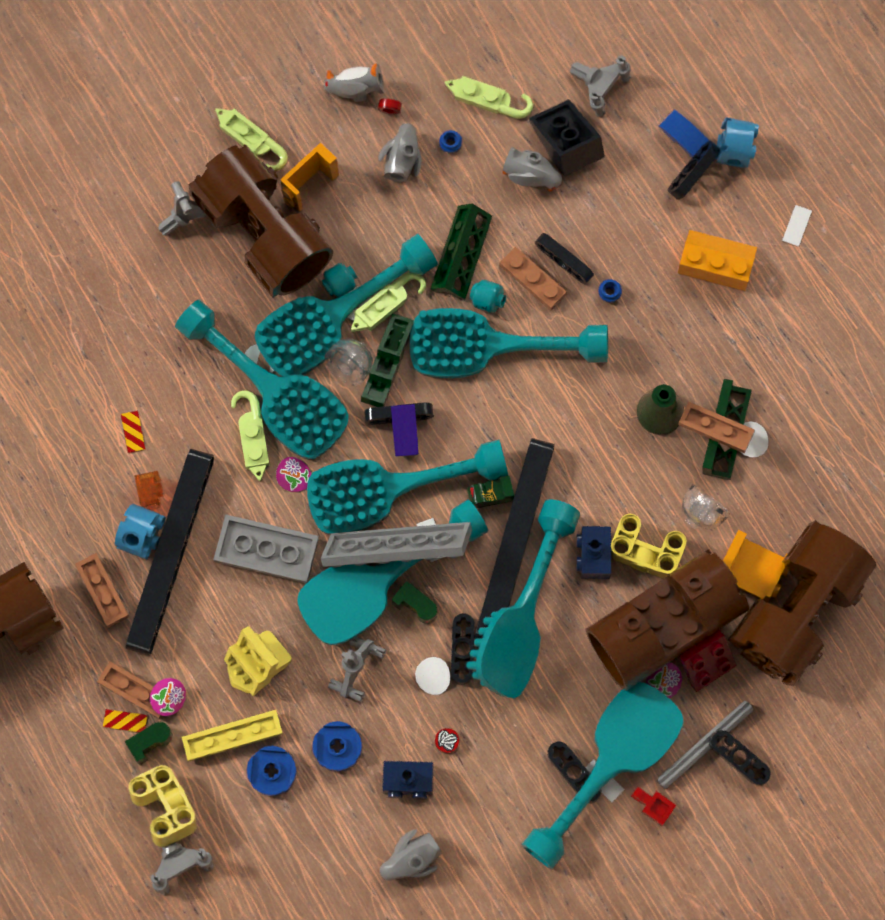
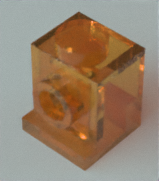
M153 471L134 475L141 507L149 510L160 508V497H164L162 484L157 483L161 482L159 472Z

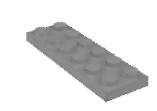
M471 523L332 533L321 556L322 566L340 567L350 564L359 566L375 562L384 564L389 561L408 562L413 559L433 560L439 557L457 558L464 556L472 532Z

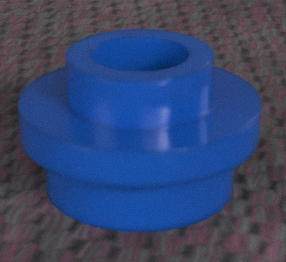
M446 131L440 136L439 145L443 151L455 153L462 146V137L456 131ZM453 140L455 143L448 145L447 141Z
M608 279L600 284L598 293L603 301L612 303L621 297L622 288L617 281ZM613 289L614 294L609 295L606 293V290Z

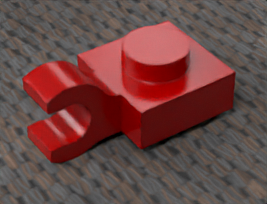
M637 787L631 795L633 799L645 805L642 813L660 826H663L677 806L657 791L653 796H650L644 790Z

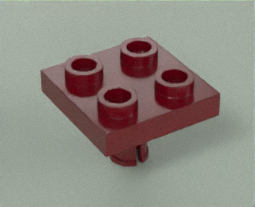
M720 630L679 656L691 687L696 692L737 666L725 635Z

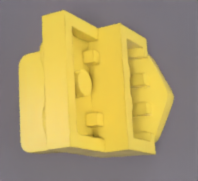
M248 626L241 630L237 643L228 648L224 661L227 663L231 686L245 693H251L254 696L268 685L275 675L290 664L292 657L272 632L264 631L258 635Z

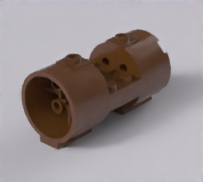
M244 144L242 148L235 145L219 153L205 165L207 169L202 176L197 175L195 180L189 184V195L216 228L221 225L232 226L240 223L255 241L250 251L245 253V264L272 298L277 295H288L299 290L319 275L330 262L333 250L319 234L320 227L313 218L310 219L306 213H296L284 218L282 211L277 206L273 207L269 202L270 197L277 189L278 176L272 167L268 168L264 162L257 158L248 145Z
M816 520L807 525L782 561L799 581L786 602L779 608L765 602L763 599L756 600L728 639L735 648L739 649L740 647L743 650L740 655L749 663L771 678H783V684L795 686L806 668L811 664L815 665L823 654L820 652L824 647L821 639L807 626L808 624L811 626L819 617L818 609L821 605L825 606L828 602L843 608L855 606L863 596L861 591L865 587V582L876 568L874 558L861 545L840 531L822 525Z
M707 549L667 575L666 578L587 627L585 631L605 670L617 685L627 691L749 611V604L744 593L739 595L740 589L736 584L738 581L727 565L715 552L711 554L710 550Z
M23 562L0 575V638L6 635L4 632L6 630L21 654L27 652L29 656L41 648L39 645L41 642L60 632L64 627L60 620L55 622L53 619L57 617L56 612L35 578L30 580L28 577L32 573L26 563Z

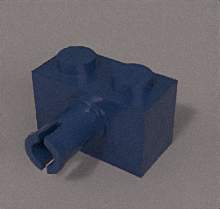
M582 526L581 534L577 533L576 545L577 548H581V557H577L576 571H581V579H610L611 527Z
M384 761L383 794H388V798L394 799L403 798V795H413V799H427V795H433V762Z

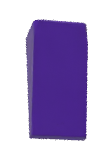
M415 404L391 406L395 456L418 455Z

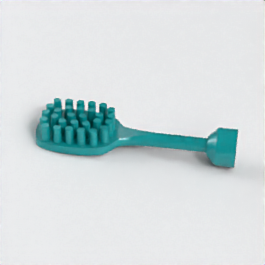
M417 233L402 243L400 260L352 292L330 301L320 300L314 296L298 297L269 314L257 325L255 331L257 346L269 366L281 377H287L293 374L304 375L326 361L340 345L342 340V323L355 308L407 271L424 275L438 265L434 254L422 237Z
M200 299L193 302L179 317L175 328L189 340L207 339L249 377L263 398L261 414L264 423L274 437L286 448L305 459H315L328 451L342 436L348 425L349 415L341 401L326 387L308 376L293 374L287 377H279L257 365L214 328L215 316L212 309Z
M437 308L420 311L414 319L410 333V356L415 370L422 375L434 378H461L475 375L483 371L494 356L517 351H579L588 363H608V325H588L579 334V337L518 336L494 330L483 315L471 310Z
M500 439L482 443L474 455L475 458L417 472L390 473L378 462L365 459L347 460L327 465L314 471L308 480L307 497L312 517L317 527L325 534L361 531L386 519L391 512L392 504L396 498L418 487L478 472L490 481L500 479L502 476L509 475Z
M469 499L451 510L449 524L471 523L470 542L475 541L489 531L482 516ZM413 559L408 562L389 561L388 563L376 566L366 564L359 566L355 564L342 565L340 567L331 566L312 578L300 590L297 598L300 612L308 627L323 643L332 646L345 643L370 628L381 617L388 605L387 593L390 586L405 571L423 559Z
M549 499L545 500L538 522L545 536L520 597L513 606L501 608L498 612H492L491 617L484 618L483 623L488 625V627H481L478 630L479 635L483 636V639L477 638L474 641V645L479 647V650L470 651V656L477 658L476 661L467 662L468 669L476 670L473 672L472 677L480 680L481 686H486L490 691L505 698H517L520 696L530 680L538 658L541 641L534 618L539 592L558 540L574 533L581 515L575 507L559 500Z
M639 682L627 691L622 689L607 706L598 722L594 741L597 745L599 756L588 779L550 828L533 829L521 846L540 863L552 870L565 854L562 836L597 792L620 773L630 772L637 774L647 770L657 763L673 745L683 726V715L674 702L658 689L643 682Z

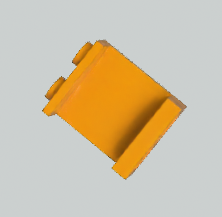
M321 142L280 179L284 202L290 208L295 207L299 212L303 209L298 189L318 170H321L332 181L339 176L337 157Z
M738 530L723 562L738 581L736 584L739 589L768 603L771 596L776 598L782 586L778 584L781 575L786 577L789 571L788 566L782 562L785 557L745 539L747 534Z

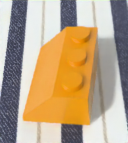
M689 230L678 274L746 291L757 247Z

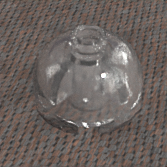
M346 338L337 341L325 354V358H328L329 361L326 364L328 369L344 383L348 379L354 382L352 385H360L372 369L373 358L367 345L355 339Z
M692 484L682 501V510L687 516L685 521L694 529L701 527L709 530L719 527L730 513L714 497L703 493L704 490Z

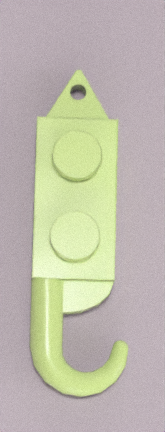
M462 76V79L445 81L447 88L455 95V100L496 114L501 113L512 118L522 119L530 115L533 110V101L526 94H522L521 97L526 100L527 107L524 110H518L510 107V95L506 90Z
M215 109L220 122L219 127L222 131L240 145H248L257 156H262L270 150L280 157L279 163L274 166L266 164L268 168L272 167L274 171H279L285 167L288 160L287 152L272 140L268 134L235 109L232 111Z
M406 272L393 283L384 287L355 311L351 332L367 329L372 331L405 304L407 293L403 286L410 280H417L420 283L418 293L422 294L426 288L424 277L420 274Z
M247 390L240 391L233 396L231 407L235 408L236 402L240 398H247L250 402L251 412L242 415L238 423L246 470L249 469L261 481L266 467L270 466L260 403L253 392Z

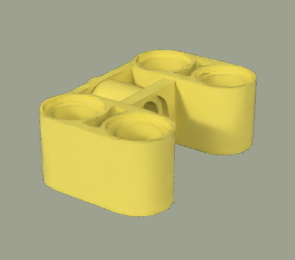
M635 514L624 515L618 524L611 543V557L615 561L629 565L638 571L650 573L662 579L677 570L686 547L687 540L685 535L680 531H671L665 537L662 548H658L637 540L641 528V521ZM628 522L633 523L636 526V530L627 531L623 525ZM673 539L678 540L681 543V547L674 549L670 547L668 542ZM623 544L627 547L628 551L618 553L615 550V546ZM668 561L672 564L673 569L669 571L663 570L660 563Z
M164 765L157 766L130 781L129 792L131 800L135 805L146 806L156 800L162 801L166 813L154 819L150 825L152 839L157 846H169L194 833L197 826L195 813L184 789L179 785L169 767ZM160 778L169 779L166 783L157 782ZM138 789H146V792L143 794L135 793ZM182 818L191 819L186 824L179 823ZM160 829L168 830L164 835L156 834Z

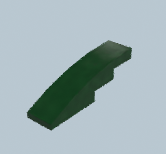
M392 313L377 349V356L370 370L369 379L361 396V402L375 407H384L414 323L413 319Z

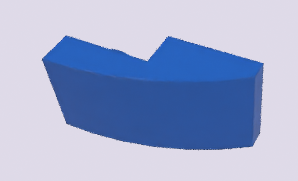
M675 109L658 126L673 142H677L691 158L703 144L709 141L703 133Z

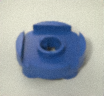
M335 721L327 723L316 733L313 739L315 758L322 767L330 771L340 772L355 766L362 752V742L359 734L345 722ZM335 740H340V744L344 745V749H340V753H335L334 749H330V746L335 744Z
M263 747L250 758L247 765V777L252 787L262 795L278 796L286 793L296 779V764L291 755L281 747ZM270 765H275V769L279 770L278 774H274L273 778H270L269 774L265 773V769H269Z

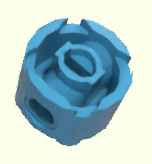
M725 117L720 128L725 130L722 131V134L718 135L716 146L720 149V153L716 158V163L748 168L750 159L755 157L756 145H753V140L757 137L759 124Z
M131 504L124 513V516H126L125 522L121 521L115 537V546L119 550L147 560L151 550L157 549L160 537L157 535L159 529H162L166 517L136 504Z

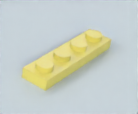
M273 710L183 736L182 741L187 760L190 762L283 735L277 711Z

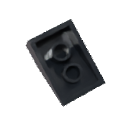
M569 99L529 118V122L551 160L564 177L605 157L601 136Z

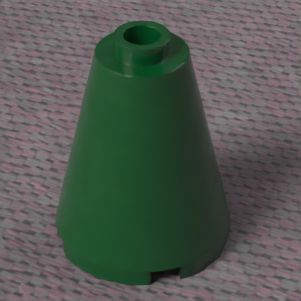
M665 384L659 385L645 393L637 405L638 421L645 430L653 434L664 435L675 431L684 412L683 403L675 390Z

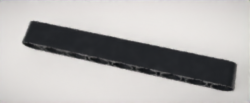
M531 438L478 621L475 639H483V636L479 635L478 630L481 627H488V625L483 623L485 617H491L492 612H498L501 608H508L510 605L555 446L553 443Z
M190 449L187 454L127 638L126 649L146 655H151L213 466L214 455L194 449Z

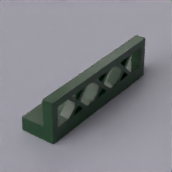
M473 203L458 205L430 288L436 293L448 292L460 300L466 299L492 219L491 214ZM477 215L484 218L480 228H477L475 222ZM473 235L475 246L473 249H470L468 240ZM466 256L469 264L467 269L463 270L461 262L463 257ZM458 277L462 284L460 291L453 288Z
M724 379L716 413L726 418L735 413L739 423L744 425L752 390L733 386V380ZM732 392L746 395L744 403L735 407L730 400ZM709 438L702 473L731 480L738 450L730 448L724 452L719 442ZM723 457L729 464L727 473L713 470L715 462Z

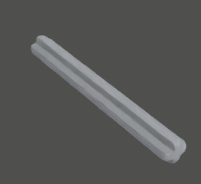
M743 701L657 779L658 783L664 789H667L711 749L709 746L710 735L718 730L732 731L752 713L753 707L751 704ZM717 736V737H716V740L719 742V741H720L721 739H723L725 736H723V737H718V736Z

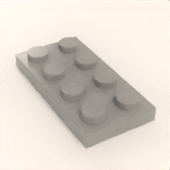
M225 515L213 560L220 564L307 583L319 536Z

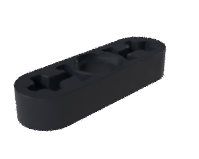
M712 141L703 144L670 184L668 192L676 200L683 198L717 158L720 149Z
M542 233L535 241L536 246L545 255L582 284L586 285L594 276V273L587 265L548 234Z
M413 403L415 404L416 421L434 417L432 403ZM391 406L374 407L364 411L365 423L368 425L392 423Z
M462 613L454 618L452 626L451 677L459 685L469 683L473 674V670L467 668V662H465V671L469 672V674H466L464 679H459V675L455 674V672L460 670V661H473L470 651L463 656L456 652V646L459 643H466L469 645L470 651L474 650V620L470 615ZM463 619L466 620L467 624H470V627H466V637H461V627L457 626Z
M718 730L710 735V748L750 783L762 785L769 780V767L729 732ZM725 736L724 742L728 746H732L733 743L736 746L730 749V751L724 746L717 747L718 741L716 737ZM738 750L743 751L746 755V760L741 765L736 764L733 760V755ZM752 760L754 761L751 764L753 768L763 769L761 772L763 775L762 779H754L755 772L751 769H747L746 772L744 771V768L748 767Z
M554 742L548 748V759L577 794L583 785L581 784L578 788L575 784L582 782L585 776L589 777L590 772L564 742ZM557 748L560 750L563 748L565 750L563 757L566 760L571 757L573 761L568 762L562 769L560 765L564 762L560 757H553V749ZM578 766L581 769V776L578 779H571L567 774L569 767ZM601 789L589 803H594L600 798Z

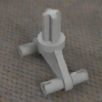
M622 55L616 58V64L600 69L596 67L589 68L579 62L573 63L570 73L584 80L585 85L588 86L590 105L598 117L604 116L605 102L603 98L620 76L623 82H629V79H631L630 64L626 62V58Z
M179 181L171 185L176 195L171 215L160 223L158 227L159 231L165 236L178 226L184 227L189 223V220L206 216L196 202L190 200L189 194L183 190Z
M355 637L353 640H350V645L359 649L356 652L349 649L347 653L343 651L341 654L343 658L342 666L346 671L344 682L341 683L332 678L328 688L340 692V695L344 698L351 697L362 702L365 692L353 688V683L358 673L363 669L367 655L371 653L383 659V654L386 655L387 650L374 645V641L370 639L365 641Z
M160 829L156 834L164 835L168 830ZM176 842L162 847L163 852L161 855L163 858L155 876L153 874L151 876L152 886L161 895H166L165 891L167 894L170 892L168 881L199 865L206 871H210L209 867L212 870L214 867L212 856L202 848L199 850L188 849Z

